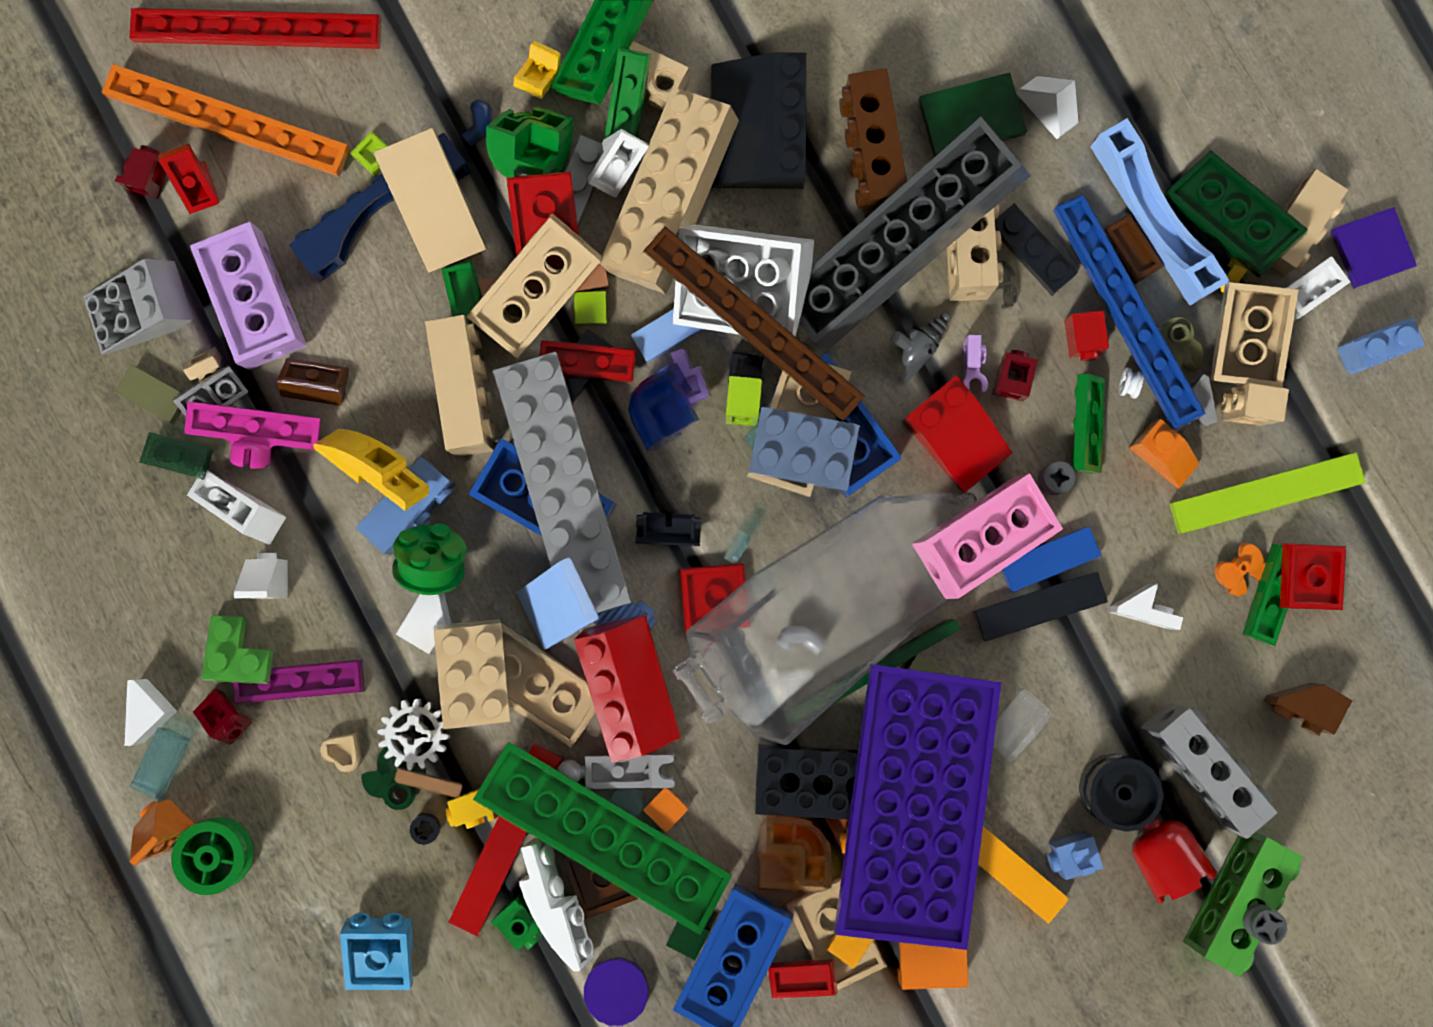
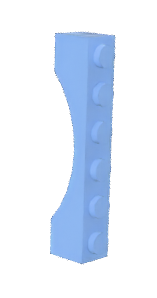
M1128 118L1101 133L1090 146L1189 306L1230 282L1214 255L1189 233L1171 209L1155 179L1145 146Z

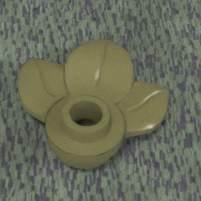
M1178 316L1168 319L1159 330L1180 368L1184 365L1190 370L1197 371L1203 360V349L1200 342L1193 337L1194 328L1192 323L1188 319ZM1177 327H1181L1183 335L1178 339L1174 338V330Z

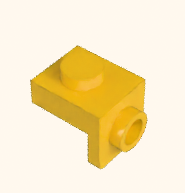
M533 41L530 45L529 58L514 76L513 86L542 99L559 71L560 52L537 41Z

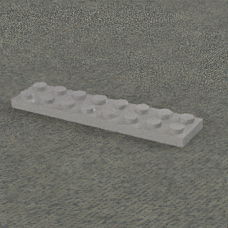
M552 352L493 370L551 567L566 558L572 560L596 613L632 603L557 353Z

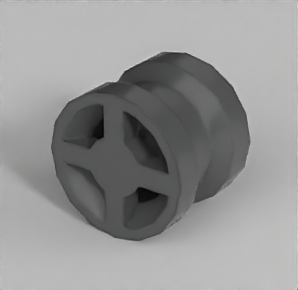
M1062 461L1045 466L1038 476L1039 486L1045 493L1050 495H1059L1069 491L1074 486L1076 480L1074 469L1068 463Z
M1255 904L1244 913L1243 926L1246 932L1260 942L1273 945L1281 942L1285 937L1287 922L1279 912L1263 904ZM1263 917L1264 921L1261 925L1258 926Z

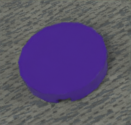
M615 957L614 959L599 962L589 972L584 985V1002L588 1012L597 1021L609 1026H623L634 1021L643 1012L648 1000V983L644 971L635 962L623 957Z

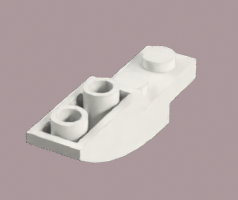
M534 838L521 847L528 875L519 881L524 899L532 917L550 946L574 972L580 971L594 958L593 943L586 931L583 909L579 906L576 895L567 897L564 895V884L558 875L553 848Z

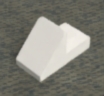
M622 129L603 140L602 147L604 153L588 177L590 185L615 198L649 147L648 143Z
M1157 583L1143 586L1111 605L1108 610L1112 614L1169 630H1180L1183 617L1173 615L1174 609L1154 604L1152 609L1158 587Z

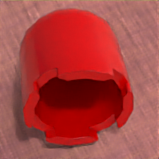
M1156 817L1153 822L1142 828L1143 832L1132 843L1133 857L1159 904L1165 901L1166 895H1169L1172 901L1202 887L1199 881L1201 878L1207 875L1209 879H1214L1218 874L1191 830L1180 821L1167 820L1161 822Z

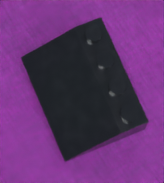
M773 52L711 64V99L730 105L739 120L711 188L804 189L806 178L807 53Z

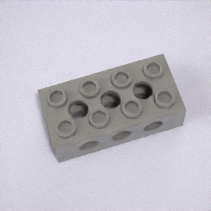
M1166 705L1140 727L1141 731L1222 828L1248 839L1278 813L1270 804L1273 802L1272 797L1261 786L1258 785L1256 787L1248 778L1251 776L1248 768L1236 759L1234 761L1226 752L1229 750V746L1219 735H1212L1205 727L1208 723L1207 720L1197 709H1190L1183 705Z

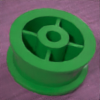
M445 524L421 525L403 530L393 544V553L396 558L392 565L393 577L401 587L413 593L438 595L455 589L464 578L465 568L463 561L466 557V544L461 536L450 530Z
M224 817L210 818L190 826L177 838L171 854L172 869L179 883L190 892L199 895L218 894L234 886L247 875L253 863L254 846L249 833L238 822Z

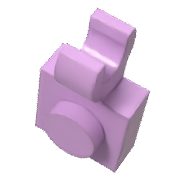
M968 335L963 340L964 379L962 382L970 389V381L975 380L980 385V393H984L987 390L988 381L979 371L981 364H985L986 345H981V335Z
M682 348L671 352L678 374L671 376L670 379L679 406L685 407L712 397L702 367L698 366L692 369L688 350Z

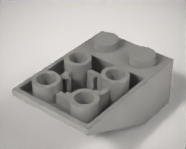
M143 259L83 296L101 355H107L172 333L194 320L175 261Z

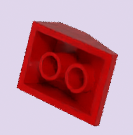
M957 375L902 421L963 494L1013 453L979 401Z

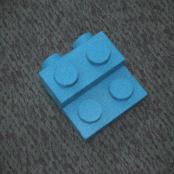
M356 913L350 918H346L340 932L345 990H411L413 984L411 953L414 947L412 918H403L400 913H389L383 918H370V915L367 913Z

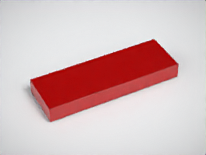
M541 340L539 356L556 352L564 376L634 382L636 349Z

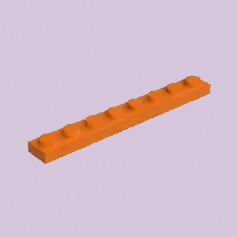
M112 64L101 92L113 100L340 177L350 151V147L345 143Z

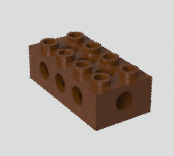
M887 68L848 74L846 86L842 87V98L839 99L841 117H847L848 128L844 130L847 148L852 147L853 159H850L852 178L858 179V190H855L856 204L858 209L863 208L864 218H867L907 182Z

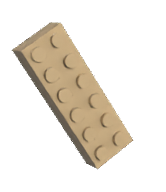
M675 87L672 88L599 263L611 275L667 294L673 277L650 259L643 250L664 226L678 237L680 227L696 225L739 122L730 105Z

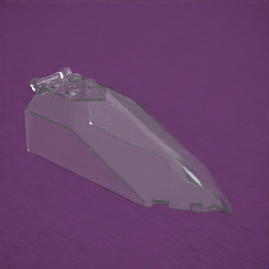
M973 493L912 494L908 496L881 495L759 570L686 631L691 656L687 660L678 663L672 672L678 680L684 682L702 709L701 715L706 723H713L727 711H730L754 736L784 745L789 744L869 671L870 664H877L947 601L912 543L977 501L976 495ZM961 547L959 548V557L961 556L962 552ZM786 626H806L826 641V644L816 655L802 643H794L791 649L786 650L777 643V637L781 635V630ZM696 669H701L720 698L715 704H713L693 672Z

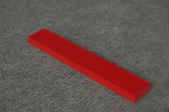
M536 743L532 745L528 753L555 770L558 769L563 759V756ZM498 816L448 923L475 936L480 934L527 832Z

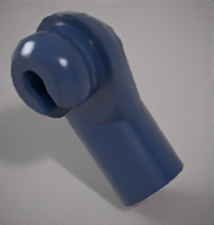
M480 99L471 103L470 111L472 112L473 125L461 135L471 148L486 135V126L492 122V109L490 105Z

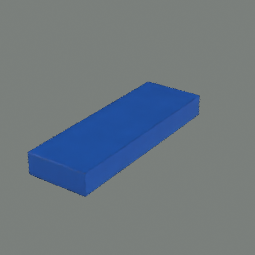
M1088 526L1032 549L1002 569V573L1010 592H1014L1102 555Z

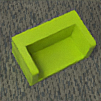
M729 376L726 424L757 427L762 386L761 379Z

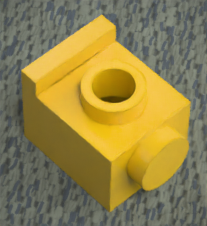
M479 788L462 794L459 797L457 796V798H452L447 802L448 808L445 809L447 820L451 827L465 824L467 829L484 823V816H487L488 822L495 820L498 815L473 801Z

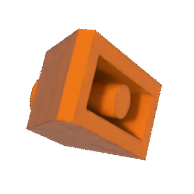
M1162 419L1149 423L1129 447L1177 489L1184 484L1200 465L1186 439Z

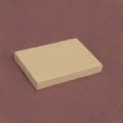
M841 876L785 902L789 912L794 914L793 921L811 959L834 960L838 990L887 967L875 939L854 969L826 949V946L835 934L834 927Z

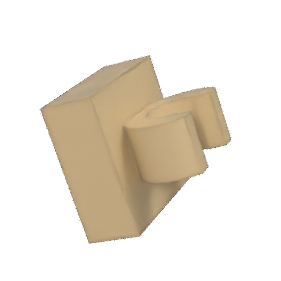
M213 347L187 360L183 371L190 381L198 377L199 382L206 378V374L215 373L222 369L220 367L222 356L216 347Z

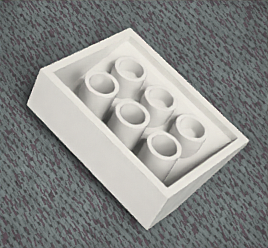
M695 224L679 228L678 237L796 337L811 275L814 240ZM675 282L673 324L738 334L679 282Z

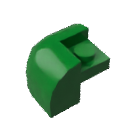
M534 106L533 112L514 113L512 109H508L486 126L488 156L494 167L505 177L520 176L522 173L536 175L561 172L571 148L574 118Z

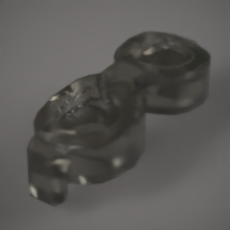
M1005 260L997 263H1002L1003 282L999 283L996 290L1004 288V304L1001 305V309L1013 307L1014 303L1017 302L1018 290L1014 284L1015 273L1013 268Z

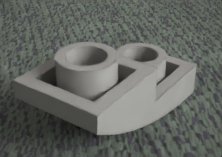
M228 365L194 384L172 400L186 417L187 402L189 401L229 406L248 393V390Z

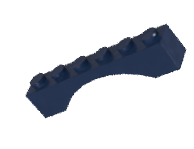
M443 132L438 138L459 182L472 171ZM383 173L375 177L372 185L364 191H358L350 195L346 200V204L338 210H331L324 214L320 220L321 222L316 226L298 233L295 241L289 245L309 273L319 282H322L346 264L350 248L358 232L370 217L394 200Z

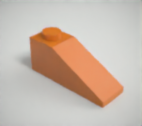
M170 799L158 803L155 801L151 802L140 812L139 816L142 819L133 827L129 862L136 866L173 850V846L180 834L195 823Z

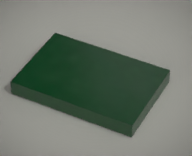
M1010 72L921 95L918 99L934 157L980 117L985 120L1001 141L1023 136L1027 133Z

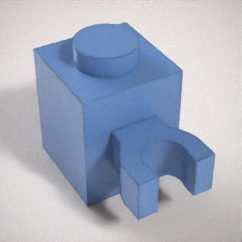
M1085 831L1048 843L1051 850L1050 853H1047L1050 867L1054 873L1058 872L1065 880L1081 875L1087 876L1103 869L1094 837Z

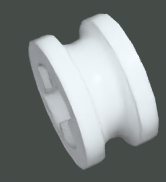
M1125 368L1120 379L1118 394L1120 396L1130 394L1131 398L1136 399L1141 391L1144 380L1142 372L1138 370L1136 373H1133L1131 368Z

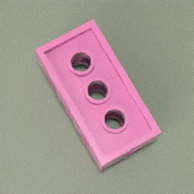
M1028 473L1013 477L913 542L912 545L944 598L959 599L1063 530L1031 474ZM1012 515L1014 516V524L1011 520ZM986 531H987L988 534H989V541H988V542H987V540H986V538H985V532H986ZM960 547H961L962 550H963V559H962V560H961V558L959 557V548H960Z

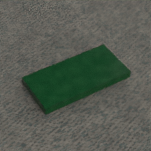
M1212 150L1164 193V197L1172 206L1258 278L1308 232L1304 225Z

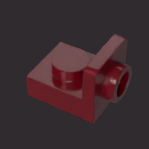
M214 689L193 711L209 737L226 744H232L235 740L239 739L252 724L251 719L238 713L225 693L218 689Z

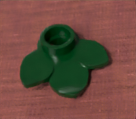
M386 746L378 757L377 771L363 773L361 775L362 784L370 796L383 798L385 804L391 809L403 810L413 803L416 787L395 781L394 776L397 767L394 765L396 757L393 756L388 759L384 757L389 751ZM404 762L399 767L407 769V762ZM416 762L413 771L426 774V768L421 769L418 762ZM401 787L405 790V797L403 799H396L393 792L395 788Z

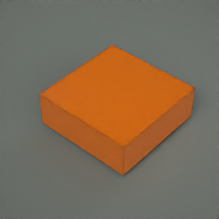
M663 788L647 804L643 811L667 833L686 813L689 807L669 788Z

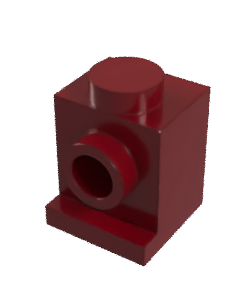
M141 145L140 149L133 147L130 156L124 162L123 177L117 175L115 182L128 191L158 199L166 176L163 167L158 161L160 152L145 145Z
M1011 350L1010 353L1006 352L1001 357L992 395L1022 402L1029 398L1038 360L1029 358L1030 354L1024 351ZM1009 371L1017 372V381L1009 378Z

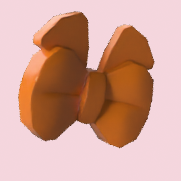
M1248 542L1241 543L1236 558L1231 562L1220 561L1216 564L1214 568L1215 577L1223 587L1228 588L1227 593L1242 596L1248 591L1243 575L1248 572L1252 577L1260 581L1266 562H1264L1259 548Z

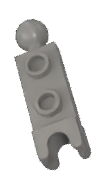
M672 752L649 753L642 757L612 763L609 754L586 755L585 766H580L575 760L569 759L560 763L557 771L577 783L580 779H585V788L587 789L673 788L676 783L674 777L664 776L660 772L661 765L674 761L675 753Z

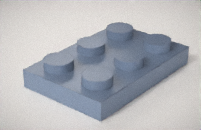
M761 406L749 473L848 491L860 425Z

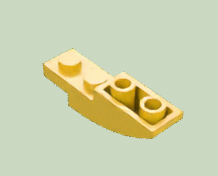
M337 429L313 444L317 452L358 484L366 480L404 511L429 495V485L406 468L407 459L370 436L352 430Z

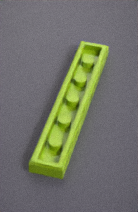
M1356 452L1173 502L1169 506L1177 533L1182 534L1366 483Z

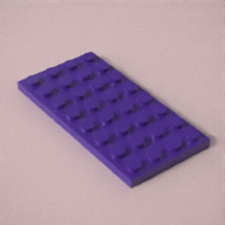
M870 664L834 927L836 935L967 950L1002 682Z

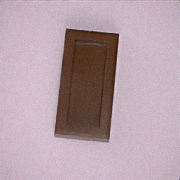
M1130 213L1103 229L1134 284H1137L1164 266Z

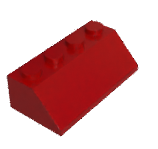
M646 614L585 628L574 639L611 763L642 757L680 739L682 735Z

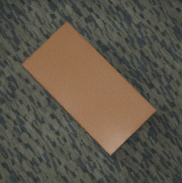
M397 767L394 776L397 783L456 798L460 796L463 786L459 782Z

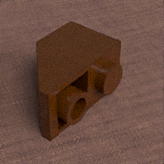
M1307 683L1266 695L1264 699L1265 702L1274 706L1272 712L1288 720H1291L1292 717L1303 722L1301 728L1317 736H1320L1321 733L1335 735L1353 701L1328 686L1317 683Z

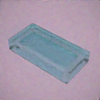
M157 727L130 787L157 800L163 799L189 745L190 739L164 727Z

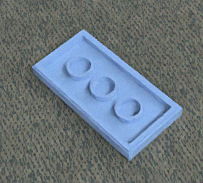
M570 558L559 561L516 592L543 650L556 645L599 620L596 610Z

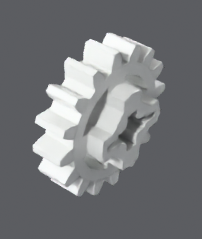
M415 699L411 707L407 700L401 701V710L392 706L389 709L393 716L381 718V721L387 726L377 731L378 734L385 736V740L378 745L379 747H388L389 751L384 756L386 759L393 756L396 757L394 766L399 767L404 762H407V770H413L415 763L418 762L420 768L423 769L427 767V758L432 762H437L439 759L435 752H445L447 750L441 742L442 740L449 739L450 735L443 733V725L439 720L442 716L441 710L434 713L431 711L434 703L428 702L422 707L421 699ZM409 713L407 722L401 727H395L397 721ZM424 715L431 720L434 729H430L426 725ZM415 726L417 732L427 734L428 736L415 739L413 743L411 736L401 734V732L412 730ZM394 739L399 740L404 746V753L398 749ZM426 742H433L431 748L419 756L421 746Z

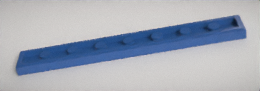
M1084 194L1056 206L1053 211L1172 428L1175 430L1203 417L1206 414Z

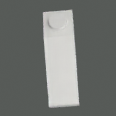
M205 468L202 469L187 496L242 534L269 545L286 519L284 515L266 503Z

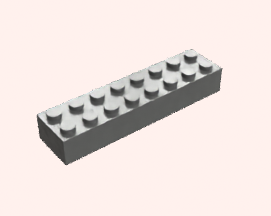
M982 117L978 118L812 265L799 324L814 344L829 350L1030 177L1027 170Z

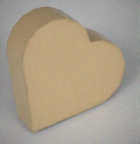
M358 732L326 739L320 747L321 756L328 762H334L339 771L351 772L356 770L360 766L362 759Z

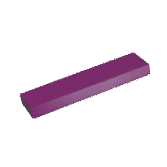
M363 659L271 668L269 684L232 682L234 704L364 692Z

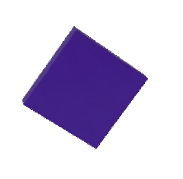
M1394 207L1331 230L1332 237L1353 289L1417 266Z

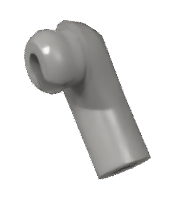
M786 626L781 630V635L777 637V643L786 650L791 649L794 643H802L816 655L826 644V641L806 626Z

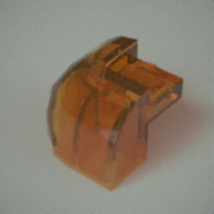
M766 816L763 819L757 843V858H759L758 889L788 891V893H815L832 888V853L830 842L826 840L821 830L811 823L812 821L776 816Z

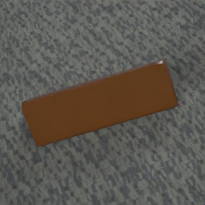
M286 358L277 379L279 393L282 397L341 406L345 396L349 369L348 367Z

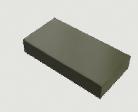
M130 365L115 392L174 424L181 410L172 399L182 392L140 368Z

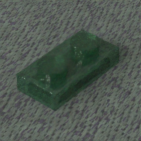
M149 432L139 462L147 466L204 480L214 450L209 447Z

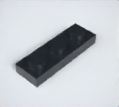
M1015 203L995 220V231H1000L1001 241L1051 296L1078 273Z

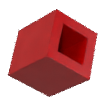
M1104 310L1072 314L1064 321L1069 358L1080 357V361L1096 360L1100 358L1099 354L1109 349Z

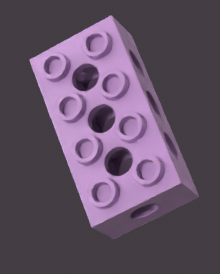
M249 221L190 245L236 364L250 370L307 347L269 247L260 229ZM241 264L239 269L235 271L236 267ZM252 292L251 298L246 301L247 296ZM264 321L262 328L257 331L258 325Z

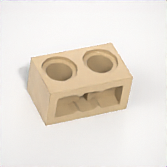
M633 41L629 49L652 54L645 99H647V102L652 107L663 110L673 87L681 90L685 89L689 81V67ZM665 81L673 84L669 90H661L657 87L661 82Z
M1252 383L1229 388L1223 394L1220 402V411L1223 412L1222 421L1256 426L1284 422L1289 389Z

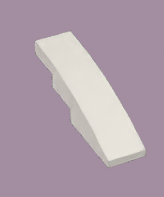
M1332 256L1285 287L1299 289L1294 321L1350 283V280Z

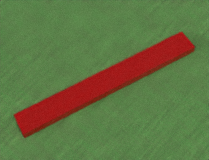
M131 8L129 38L134 43L380 49L382 19L379 14Z

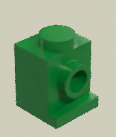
M521 894L505 906L490 922L501 931L517 951L523 945L530 949L543 936L539 932L540 929ZM515 922L522 923L524 931L518 932L513 924Z

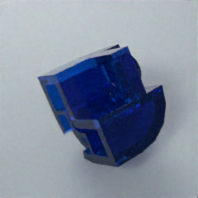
M670 363L646 378L631 393L628 406L629 415L647 451L661 448L682 435L680 431L699 420L686 396L692 389L677 363Z

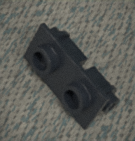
M643 512V515L637 514L636 516L637 532L635 544L700 546L701 517H695V514H672V521H666V513Z

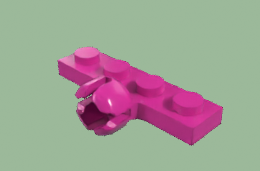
M189 401L187 402L184 434L226 439L231 444L230 461L233 465L244 467V465L248 466L250 462V468L261 469L270 464L271 450L274 446L315 450L313 444L320 439L322 418Z

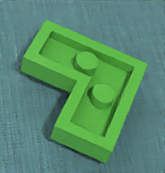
M211 615L201 679L216 682L269 684L274 652L266 649L243 648L247 619L244 617Z

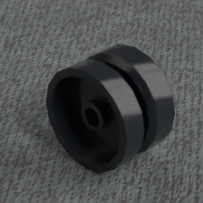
M1116 753L1101 755L1090 762L1081 774L1079 793L1082 804L1091 816L1112 829L1125 832L1140 830L1153 822L1161 810L1164 796L1161 781L1154 770L1140 760ZM1123 788L1121 795H1119V790Z

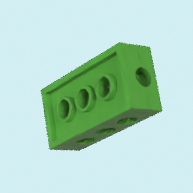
M1256 832L1248 839L1238 835L1183 942L1206 959L1241 978L1243 972L1251 967L1254 961V951L1259 943L1258 939L1246 932L1243 926L1244 913L1255 904H1263L1272 910L1278 911L1284 904L1285 891L1290 882L1295 880L1300 873V862L1303 856ZM1263 917L1258 926L1261 925L1264 921Z

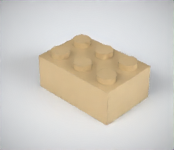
M1232 282L1225 285L1210 381L1283 387L1299 289Z
M500 619L434 626L443 729L510 722Z

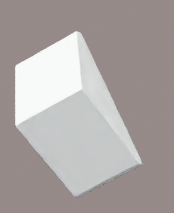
M1037 76L1016 92L1056 139H1059L1079 123L1075 80Z
M148 679L127 680L124 746L145 743L177 712Z

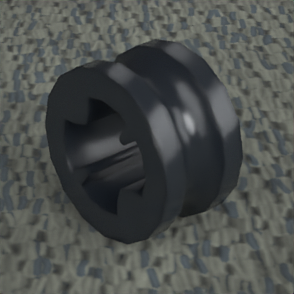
M431 813L418 815L410 825L409 832L411 838L416 843L422 845L432 843L440 833V822ZM423 821H428V826L432 824L434 830L430 831L428 837L421 836L423 832L418 833L417 827H420Z

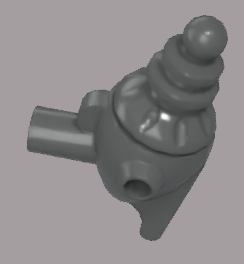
M943 312L940 315V319L935 317L933 319L934 322H928L929 327H918L917 329L909 330L907 336L899 331L892 335L891 342L903 349L902 363L905 365V371L901 377L903 381L909 382L924 363L936 353L940 344L938 336L944 334L942 329L947 328L945 323L950 321V313Z

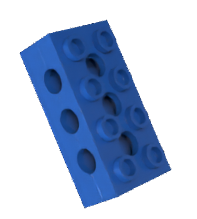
M735 883L673 1011L702 1027H740L785 937L794 914ZM751 925L756 929L757 935L753 938L745 937L740 927ZM735 955L740 958L742 965L740 967H731L727 963L726 957ZM721 986L726 990L727 995L717 997L713 994L711 987Z

